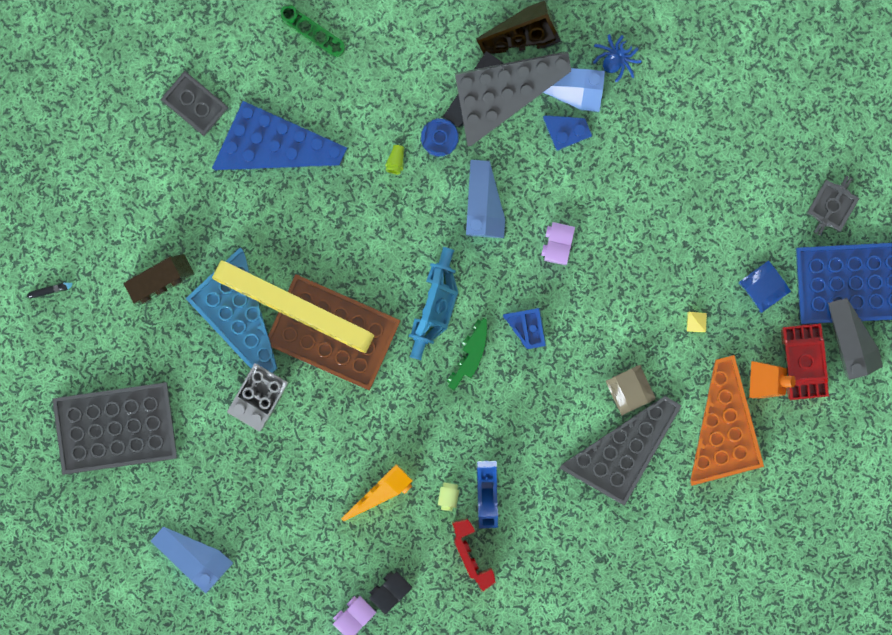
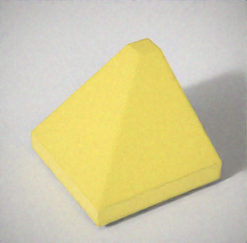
M687 312V331L706 332L707 313Z

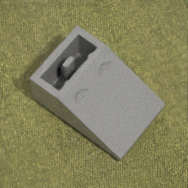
M254 363L227 413L260 432L275 410L288 382Z

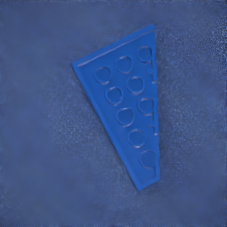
M242 101L212 169L218 171L340 166L347 147Z

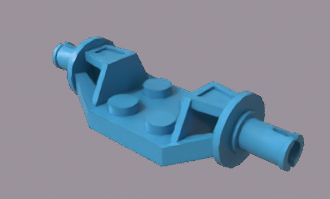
M442 248L439 263H430L431 269L426 282L432 285L428 291L427 302L423 308L421 320L414 319L412 332L408 336L415 341L410 357L421 360L425 345L428 343L434 344L433 340L448 328L458 295L453 275L456 270L449 267L455 250L450 248ZM444 272H445L446 284H444ZM430 327H433V329L426 336H424Z

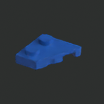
M543 116L556 151L592 137L585 118Z
M540 308L503 314L504 319L512 327L526 349L546 346Z

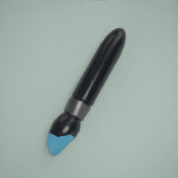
M63 282L59 285L37 289L29 292L27 297L37 298L54 292L66 291L73 284Z

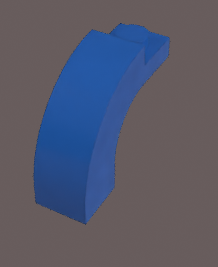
M477 461L479 528H498L497 461Z

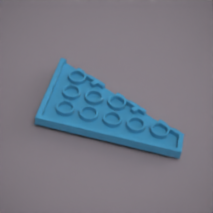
M241 248L225 261L250 273L245 253ZM213 272L186 300L251 369L254 363L274 374L278 367L259 302L212 279Z

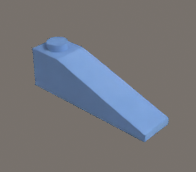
M571 68L569 74L543 93L572 105L579 110L599 112L605 71Z

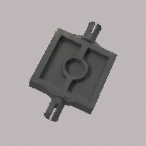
M845 176L841 185L834 184L826 179L807 211V214L816 218L819 222L813 231L815 234L817 233V235L821 236L826 226L838 232H841L860 199L851 194L847 189L853 180L849 176Z

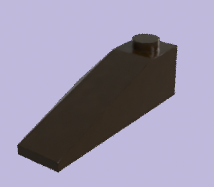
M544 0L516 13L476 38V41L483 54L486 51L493 54L507 52L509 48L519 47V51L525 50L526 46L535 45L537 49L559 43L561 39L552 13Z

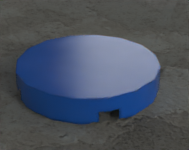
M434 119L424 126L421 132V143L429 154L446 156L458 144V131L451 121Z

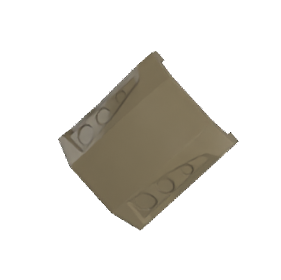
M641 365L605 381L621 416L656 399Z

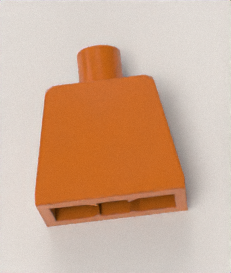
M751 361L749 398L763 399L784 396L786 394V387L793 388L795 386V377L787 376V368Z

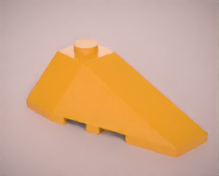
M396 464L341 519L346 521L399 495L401 492L405 494L412 487L410 483L413 480Z

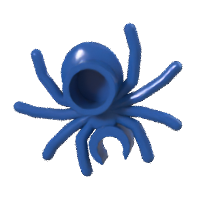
M608 34L611 48L601 44H594V47L602 48L609 52H604L597 56L593 64H596L600 58L606 56L603 60V68L606 72L615 73L621 68L615 82L622 78L625 65L631 77L634 78V72L628 62L642 63V60L629 59L639 50L638 47L630 53L632 46L628 50H624L623 45L626 41L620 44L624 38L623 35L619 37L614 46L611 35Z

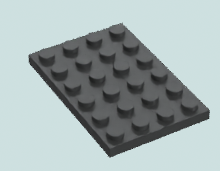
M167 382L52 398L62 475L178 459Z

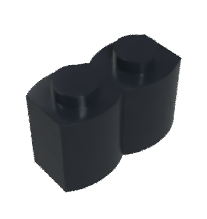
M391 571L383 579L385 583L381 587L377 584L369 592L372 595L369 599L385 615L413 588L398 571L395 573Z

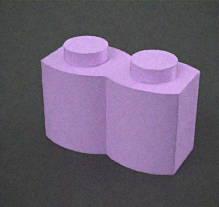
M554 222L552 227H547L545 237L549 238L548 245H543L541 256H545L544 261L567 265L575 227Z
M354 596L347 603L349 608L345 612L340 610L333 618L335 620L333 625L343 635H355L376 614V611L361 596L358 598Z

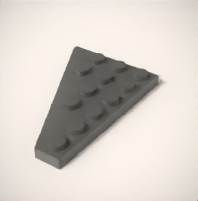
M568 51L455 73L467 146L475 144L571 72Z
M666 396L662 397L561 464L559 468L625 506L682 405Z

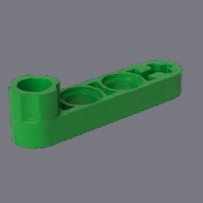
M294 6L282 7L280 11L281 18L285 24L330 55L339 57L344 54L345 45L339 38L302 14ZM293 11V17L287 19L285 13ZM301 16L302 18H300L296 26H294L293 24L295 23L296 19H298V17ZM304 21L309 22L311 28L306 32L300 29V24ZM317 33H325L326 40L318 42L315 39ZM330 37L333 38L331 40V43H333L334 45H337L338 43L340 44V52L336 51L334 53L333 47L329 44L327 48L325 47V45L329 42Z

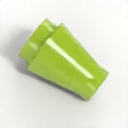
M393 145L385 167L386 172L399 175L403 170L404 147Z

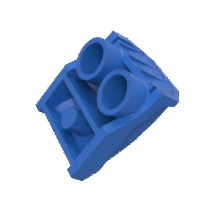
M769 260L738 282L747 292V295L752 298L760 313H763L791 292Z

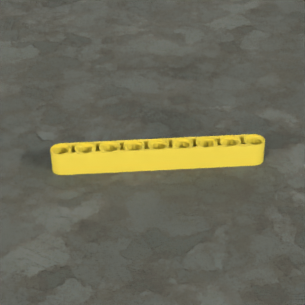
M220 261L212 276V279L360 352L366 353L374 338L371 332L225 261Z

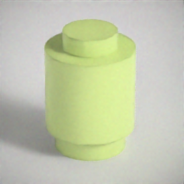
M443 483V487H440L438 505L441 506V510L452 511L453 508H457L458 485Z

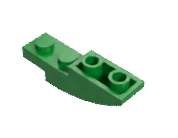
M485 318L482 321L479 319L476 321L472 328L474 333L471 337L467 335L461 344L464 346L462 351L469 355L467 357L463 355L458 363L460 367L458 372H452L447 380L450 383L448 387L452 390L456 389L464 375L471 379L478 368L487 337V320Z

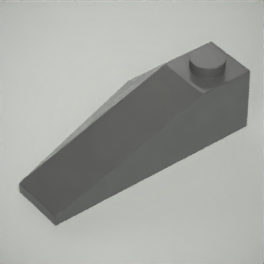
M844 298L828 302L845 376L851 380L867 376L882 368L879 348L848 299Z

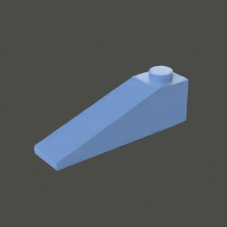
M471 160L466 236L504 238L505 217L490 161Z
M162 527L151 540L172 563L205 593L216 584L233 564L221 551L166 527Z

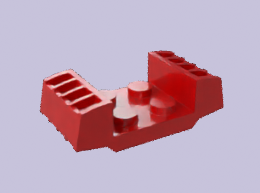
M821 324L783 327L781 337L782 344L785 345L788 376H794L796 380L793 388L787 387L788 398L790 400L828 397V374Z
M468 518L452 522L456 534L454 543L469 577L476 580L483 592L496 583L493 570L490 567L479 573L476 572L479 569L474 557L470 558L468 554L471 549L467 540H462V537L475 532L474 527Z

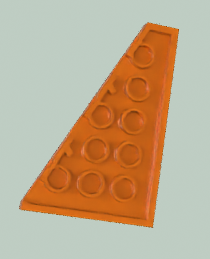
M735 355L717 359L714 362L690 479L691 486L764 467Z

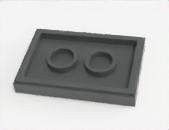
M186 71L182 73L160 99L204 137L229 108Z

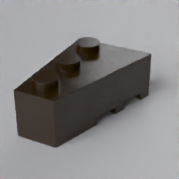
M185 254L168 257L123 284L133 303L141 302V304H145L152 300L151 296L155 294L158 296L167 292V288L183 283V280L194 275V272Z

